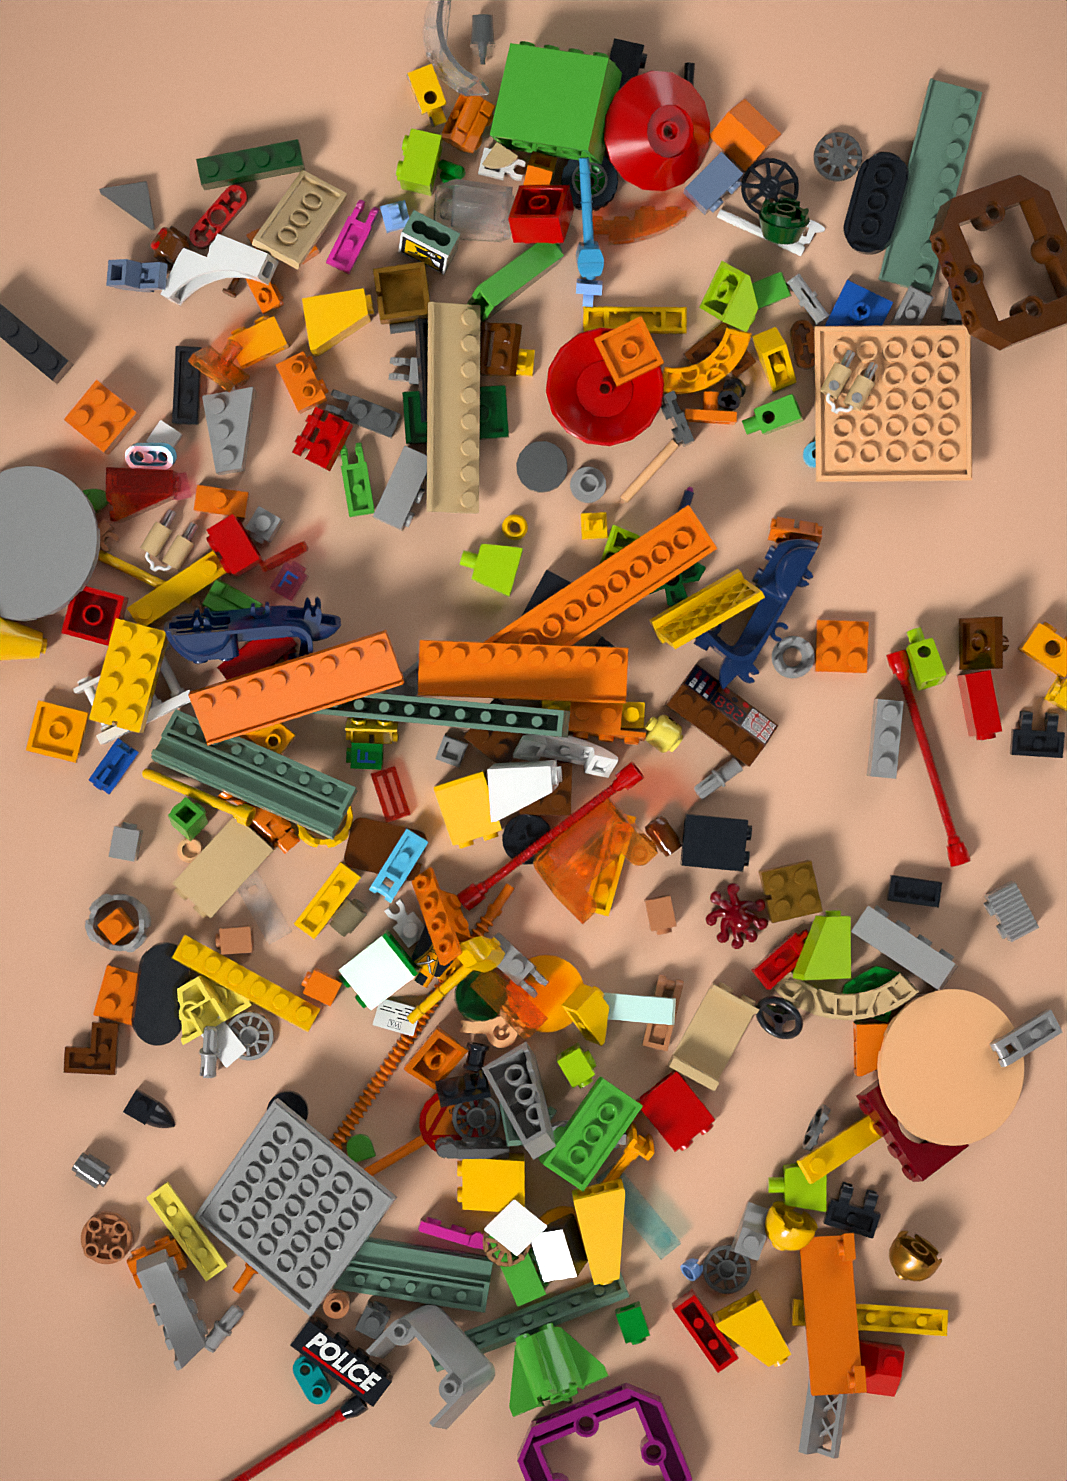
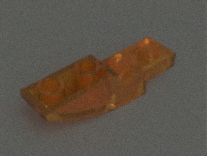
M641 206L639 210L634 211V220H629L627 216H615L614 220H603L602 216H593V234L608 235V245H623L648 240L675 228L685 221L687 210H681L679 206L665 207V210H655L654 206Z

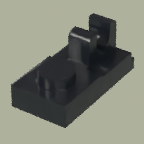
M483 1070L470 1075L465 1073L464 1076L435 1081L441 1108L491 1097L488 1080Z

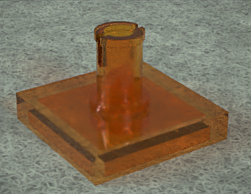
M232 339L227 341L221 353L209 345L193 353L188 360L191 365L229 393L245 385L251 377L233 363L243 347Z

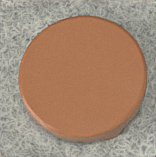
M100 1212L92 1216L86 1222L81 1232V1245L85 1256L100 1264H113L121 1261L128 1254L133 1244L131 1225L123 1216L115 1212Z

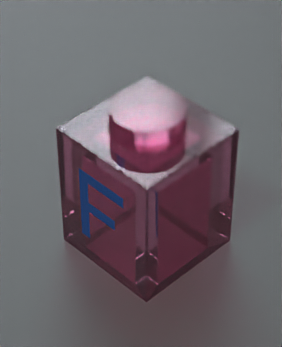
M295 561L291 565L285 562L271 584L270 589L294 603L309 578L305 574L306 568Z

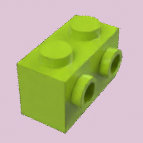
M579 1042L556 1055L557 1062L572 1088L576 1086L583 1088L593 1081L592 1077L595 1075L594 1068L597 1066L589 1050L583 1051Z

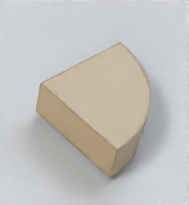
M496 142L482 165L490 169L505 168L512 165L518 159V156Z

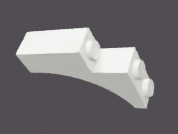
M217 233L215 240L209 247L207 257L185 248L181 250L166 279V288L162 290L160 295L181 306L191 294L201 287L225 278H247L269 285L279 261L268 253Z

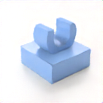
M405 200L380 206L387 233L404 229L409 219Z
M577 279L576 294H583L582 306L593 307L594 295L602 296L603 281Z

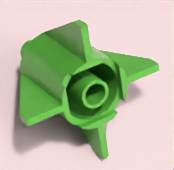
M553 1323L541 1326L539 1332L531 1336L529 1333L520 1335L515 1338L517 1344L514 1351L509 1403L512 1416L516 1417L536 1407H544L543 1401L550 1400L551 1404H555L564 1400L567 1403L573 1402L572 1396L578 1394V1387L583 1390L585 1386L609 1376L606 1367L564 1329L554 1327Z

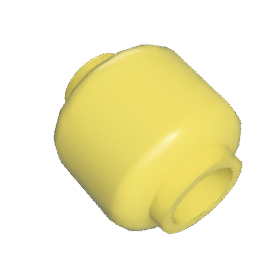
M665 714L660 715L657 719L653 716L644 727L647 730L645 740L662 753L667 751L673 752L684 737L682 735V727Z

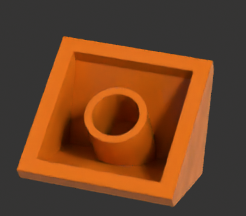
M743 99L728 111L710 133V138L746 172L782 134L746 99Z
M437 1025L406 1062L403 1069L436 1090L435 1081L445 1079L468 1050Z

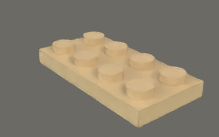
M301 170L254 237L252 245L299 269L346 201L347 193Z

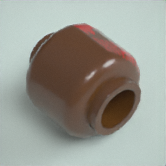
M172 225L170 228L162 227L151 242V248L155 251L153 257L162 263L167 264L169 261L174 264L182 249H189V243L186 241L188 237Z

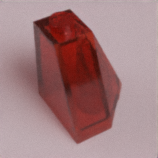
M106 467V499L114 509L109 511L110 521L113 523H123L177 498V492H181V477L177 476V472L174 470Z

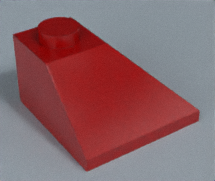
M859 1339L861 1366H865L867 1393L895 1397L902 1377L904 1349L898 1344Z

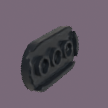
M890 152L876 153L873 157L866 159L859 168L843 227L847 242L858 253L865 255L877 254L885 250L894 239L910 181L907 165L896 154Z
M169 942L157 943L142 955L133 1003L132 1027L142 1041L154 1046L168 1044L179 1035L182 1023L179 1019L180 1003L178 1002L177 989L190 981L191 968L172 959L178 945Z

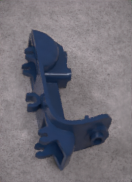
M792 539L780 542L776 547L770 546L764 559L768 560L764 569L758 568L752 579V582L755 583L754 586L763 592L765 598L760 600L734 646L726 644L717 635L722 629L721 624H718L714 631L708 630L694 638V645L705 651L710 647L723 657L719 669V682L722 690L736 676L745 683H754L755 680L749 676V673L751 675L759 674V670L753 663L769 635L774 641L781 642L782 638L776 636L775 630L778 627L787 630L788 626L783 622L777 623L795 588H803L809 585L802 577L808 580L813 578L812 573L807 567L817 550L818 542L808 539Z
M307 597L303 608L285 605L270 606L269 602H265V607L255 608V603H251L250 608L214 612H210L209 608L205 607L204 613H200L197 607L193 614L173 616L172 621L164 623V631L172 647L182 657L196 664L217 659L220 661L233 660L239 656L238 642L298 637L301 640L299 654H288V660L313 653V642L327 639L335 634L341 627V618L335 615L323 614L319 597L315 598V605H311L310 598Z

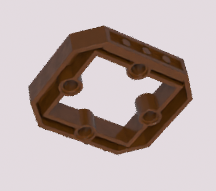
M1019 174L956 196L940 206L929 239L932 243V250L937 255L941 265L942 274L951 289L952 298L956 302L962 316V323L967 328L969 335L1000 351L1067 325V232L1050 191ZM1020 205L1035 241L1031 245V256L1037 263L1045 265L1058 299L1044 304L1038 296L1029 295L1011 306L1010 317L999 321L983 284V270L974 262L960 226L971 223L976 230L981 232L987 231L1003 221L1006 213L1005 210Z

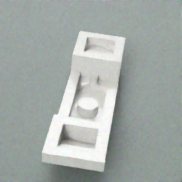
M527 734L522 736L513 753L514 758L528 761H539L540 757H546L583 765L585 773L609 778L618 762V757L608 750L572 736L565 738Z

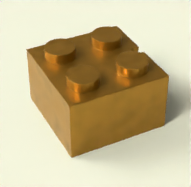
M425 262L373 269L381 325L413 321L417 318H428L430 296Z
M805 860L758 871L763 894L771 895L772 899L765 898L771 923L823 912L812 861Z

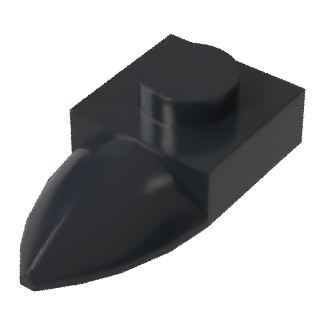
M139 1089L135 1090L123 1113L144 1125L148 1124L157 1128H172L176 1125L171 1113L162 1103Z

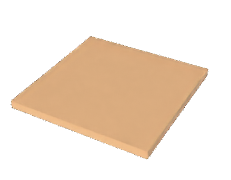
M964 324L814 327L816 482L972 480L971 335H969ZM847 350H851V353H855L848 367L852 373L838 399L830 397L836 409L839 407L849 408L843 401L857 375L863 376L870 362L878 365L871 379L875 385L860 412L852 409L849 412L839 411L836 414L831 411L832 406L827 403L826 395L820 389L834 363L840 364Z

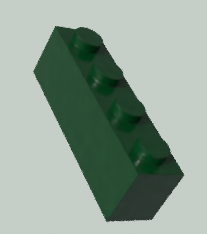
M298 139L196 159L200 182L204 190L301 172V170L305 171L301 145Z

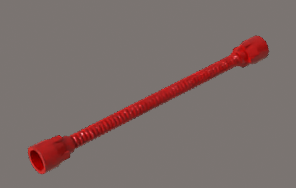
M906 649L887 654L886 658L893 674H896L897 680L900 681L901 688H903L902 691H904L903 694H905L904 697L907 700L906 704L908 710H910L911 719H913V728L918 738L917 741H919L921 754H923L922 757H924L923 760L926 763V770H928L927 773H929L928 776H930L929 779L932 782V789L935 792L937 804H939L938 808L941 817H943L942 820H944L945 832L948 836V846L946 847L950 865L954 867L971 861L964 842L960 841V837L956 834L955 825H953L954 822H952L953 819H951L952 816L949 812L950 809H948L949 806H947L948 803L945 800V793H943L944 790H942L943 787H941L942 784H940L941 781L938 778L939 774L937 768H935L934 759H932V752L930 746H928L929 743H927L926 731L921 721L922 718H920L921 715H919L918 705H916L917 702H915L916 699L913 696V689H911L912 686H910L911 683L908 680V676H910L908 670L910 667Z
M630 762L615 774L617 778L612 781V785L606 787L596 797L594 796L591 801L589 800L586 805L584 804L578 811L573 812L570 817L565 818V821L563 820L552 828V831L550 830L544 834V836L531 844L526 850H523L513 860H510L508 864H505L500 870L498 869L495 874L490 875V878L488 877L483 882L480 881L477 885L473 882L458 893L457 897L461 904L468 911L477 906L486 898L485 894L489 888H492L494 884L505 878L507 874L509 875L512 870L514 871L525 861L533 857V855L546 847L551 841H554L564 831H567L569 827L580 821L582 817L588 815L590 811L592 812L598 805L600 806L603 801L608 800L611 795L616 794V791H622L624 788L629 790L643 780L644 775L635 763Z

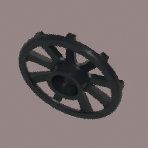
M775 158L761 159L753 163L746 170L741 182L742 197L746 205L758 214L760 210L754 207L752 203L762 196L765 197V200L772 198L775 202H779L777 197L779 194L796 200L799 192V180L788 163ZM770 163L781 166L775 176H771ZM765 164L766 177L758 173L755 168ZM786 169L792 178L779 181V177ZM750 173L760 180L759 184L746 183ZM794 183L793 194L781 189L784 185ZM746 188L759 189V193L749 200L746 195Z

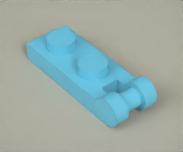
M406 829L369 890L375 894L376 892L385 896L384 900L391 903L427 846L428 841L411 830ZM385 877L394 881L391 888L382 883Z

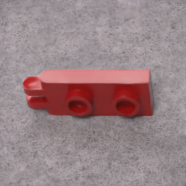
M804 929L799 934L793 932L751 969L767 990L772 989L796 967L805 944L803 940L809 934L807 929Z

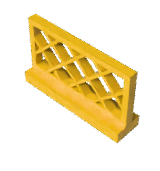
M736 569L654 616L649 621L659 641L662 644L667 642L671 647L677 649L762 600L765 596L760 589L744 579L740 570Z

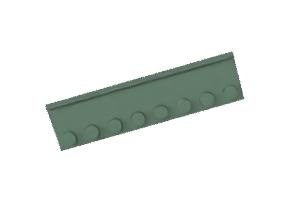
M930 78L907 164L910 174L909 186L894 239L884 253L878 280L898 284L905 288H909L911 285L930 294L939 260L932 250V243L929 237L940 206L956 197L982 92Z
M175 709L162 732V738L158 746L151 752V758L159 764L332 840L335 838L334 836L358 792L357 788L239 736L207 745L198 719Z
M369 1237L332 1289L485 1313L493 1262L486 1255Z

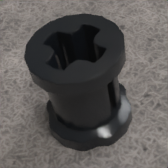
M731 378L725 381L723 390L718 396V404L721 408L733 411L739 407L741 397L746 392V386L743 381L738 378Z
M467 1042V1047L469 1048L466 1063L463 1064L462 1068L478 1072L484 1067L486 1051H489L490 1046L476 1042Z

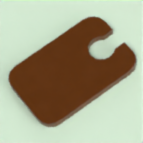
M360 817L355 819L351 825L344 860L351 868L379 874L406 829L411 830L425 840L427 838L419 830ZM415 863L405 880H414L419 875L422 864Z

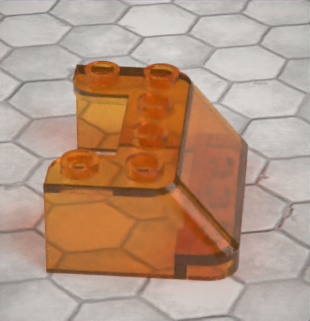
M609 798L593 809L592 812L590 811L588 815L582 817L575 825L569 827L567 831H564L546 847L538 851L534 856L533 865L553 895L584 924L596 911L595 899L584 888L621 853L632 864L643 866L650 862L658 854L656 844Z

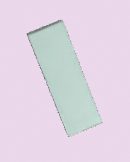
M603 992L605 995L604 1000L609 1006L608 1019L666 1025L675 1024L676 998Z

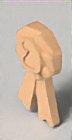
M499 1016L485 1022L460 1020L462 1024L461 1033L486 1034L491 1045L498 1048H506L512 1045L518 1034V1029L513 1020L505 1016Z

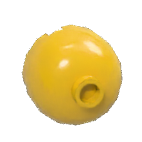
M783 1201L774 1202L768 1210L765 1218V1232L776 1249L781 1251L800 1250L810 1243L818 1226L808 1213L804 1211L801 1215L793 1211L795 1207L787 1206Z

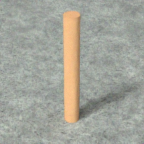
M671 440L623 492L620 498L625 503H628L676 451L679 445Z

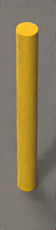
M99 551V561L155 588L166 582L107 552ZM193 596L184 602L190 604Z

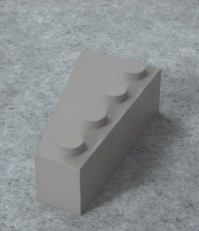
M876 905L874 909L868 906L851 932L932 985L935 989H943L958 967L952 962L954 956L942 948L937 952L930 947L933 942L921 934L916 938L909 933L911 929L900 920H897L896 923L892 922L887 918L889 913Z
M524 1042L482 1067V1070L522 1144L534 1160L556 1147L536 1055L528 1043Z

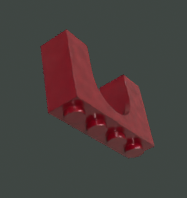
M879 1079L856 1095L859 1100L860 1109L864 1114L869 1115L874 1122V1130L885 1139L888 1144L889 1153L899 1160L902 1165L903 1174L912 1182H923L969 1147V1144L950 1146L932 1143L927 1140L921 1143L909 1140L902 1133L896 1116H893L886 1105L880 1089Z

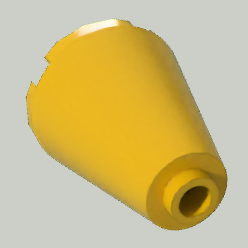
M0 617V661L39 658L40 653L45 654L47 639L43 638L42 632Z

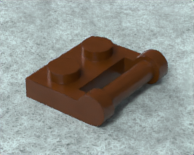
M480 322V375L516 377L522 325L517 323ZM491 332H495L491 366L487 367Z

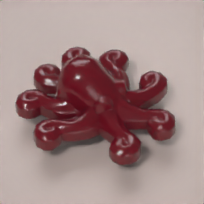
M730 883L727 887L730 901L721 899L719 891L711 893V902L722 908L710 912L705 920L708 925L713 926L717 922V917H722L720 922L721 932L717 934V940L720 943L727 942L729 940L728 928L731 926L734 938L731 945L734 949H740L744 944L741 932L746 934L748 942L753 943L757 940V932L749 928L752 922L760 930L768 926L766 918H758L754 913L747 910L762 911L766 904L763 899H758L755 902L749 900L740 901L737 896L740 890L737 883Z

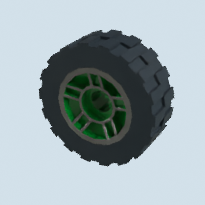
M605 155L602 164L590 162V179L595 180V183L591 186L592 211L594 210V212L602 207L605 208L613 200L618 186L617 170L614 169L613 164ZM570 159L563 169L561 185L570 186L573 206L578 210H582L580 203V174H578L580 172L579 161Z

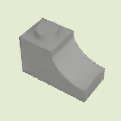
M747 1202L730 1251L758 1261L767 1237L765 1218L769 1209Z

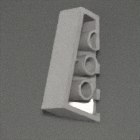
M166 1249L136 1260L138 1278L149 1304L155 1303L153 1305L155 1319L158 1326L164 1324L165 1343L168 1350L174 1348V1365L177 1370H180L206 1346L205 1335L208 1334V1330L204 1320H199L196 1315L198 1308L194 1299L189 1300L188 1287L185 1279L179 1278L177 1274L179 1269L175 1258L169 1257Z

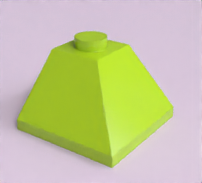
M721 261L699 308L722 322L747 332L750 325L754 322L755 314L758 310L750 276Z

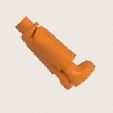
M225 792L217 796L227 802L233 801L237 805L248 804L255 807L256 814L249 826L267 841L273 843L274 847L278 846L284 854L300 842L293 833L295 829L291 828L289 820Z

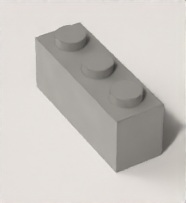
M404 446L374 512V519L401 531L404 526L409 528L415 515L411 510L415 502L420 504L425 493V489H422L425 479H427V455Z
M874 699L867 776L896 779L904 701Z

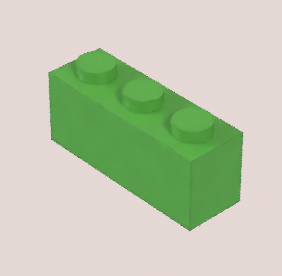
M490 1242L492 1248L496 1247V1243ZM531 1248L525 1259L511 1267L500 1266L517 1306L546 1295L545 1287L549 1285L548 1281H541ZM498 1250V1251L494 1252L495 1255H496V1258H497L498 1255L500 1254V1251H501V1250ZM511 1252L512 1260L518 1257ZM504 1253V1256L501 1260L502 1262L508 1261L507 1253Z

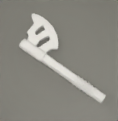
M720 209L717 218L765 239L762 235L761 227ZM810 220L807 226L809 228L807 236L802 234L799 241L794 244H774L801 256L805 249L803 245L810 244L813 235L824 232L825 228L821 224Z

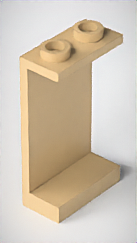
M233 817L172 883L176 886L174 891L184 900L189 898L195 904L194 910L203 918L206 916L212 918L276 848L253 828L237 823V819Z
M722 982L718 985L711 984L668 1062L669 1067L713 1091L716 1090L719 1084L718 1079L754 1013L757 1014L759 1011L754 1006L755 1000L742 994L741 998L732 994L733 988Z

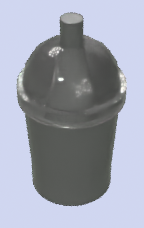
M472 15L470 48L472 53L480 58V65H485V58L490 57L494 48H496V43H494L493 15Z

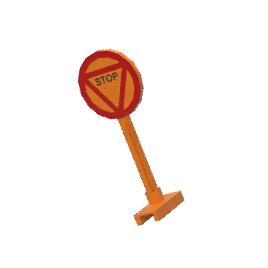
M435 1093L425 1102L419 1114V1130L421 1134L364 1168V1170L371 1176H374L424 1145H428L433 1151H436L435 1141L442 1136H451L454 1140H462V1137L456 1132L452 1123V1112L455 1105L441 1108L438 1094ZM475 1100L473 1101L474 1106L477 1107L478 1102ZM469 1102L462 1103L468 1109L471 1108ZM459 1107L457 1115H466V1112ZM456 1119L458 1126L466 1122V1119ZM467 1125L461 1131L467 1135L470 1125ZM485 1126L481 1127L482 1134L484 1133ZM477 1128L473 1129L471 1137H479Z

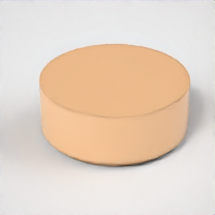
M195 837L191 842L185 838L179 843L177 853L182 861L191 863L202 852L204 846Z

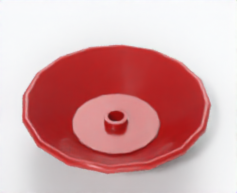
M651 70L632 77L615 93L605 115L604 141L610 162L624 180L642 190L666 191L684 184L700 168L709 148L711 123L704 100L690 82L673 72ZM665 127H667L668 134L666 136L664 135Z
M600 327L578 333L560 347L548 368L546 394L551 412L567 433L586 444L613 446L631 441L651 426L662 406L665 382L660 366L618 387L616 386L594 341L595 338L613 330L611 328ZM607 385L610 389L609 392L606 394L602 393L600 386Z

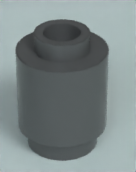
M85 1153L79 1156L71 1169L76 1173L75 1176L95 1189L99 1185L104 1187L112 1175L108 1172L110 1166L93 1155H86Z

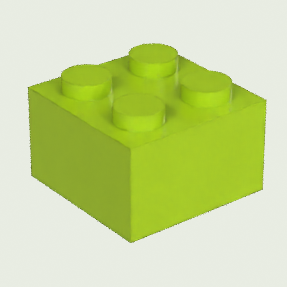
M411 128L410 135L404 136L402 144L404 160H399L396 170L397 181H400L401 189L432 196L438 163L443 149L442 135Z

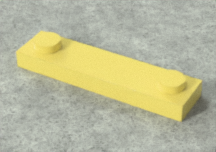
M166 1182L146 1197L205 1281H208L228 1266L169 1182Z

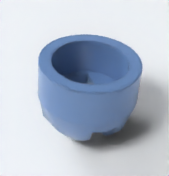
M691 1258L686 1260L680 1268L684 1276L694 1282L701 1276L703 1265L699 1266L697 1264L699 1260Z

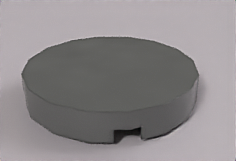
M547 441L533 442L527 445L519 454L516 463L517 475L521 483L529 490L537 493L550 492L558 488L564 481L567 473V459L563 451L555 444Z

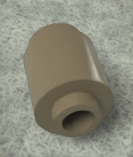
M347 898L331 917L333 920L329 923L330 926L343 937L348 933L351 934L367 916L364 912L366 906L356 898L353 900Z

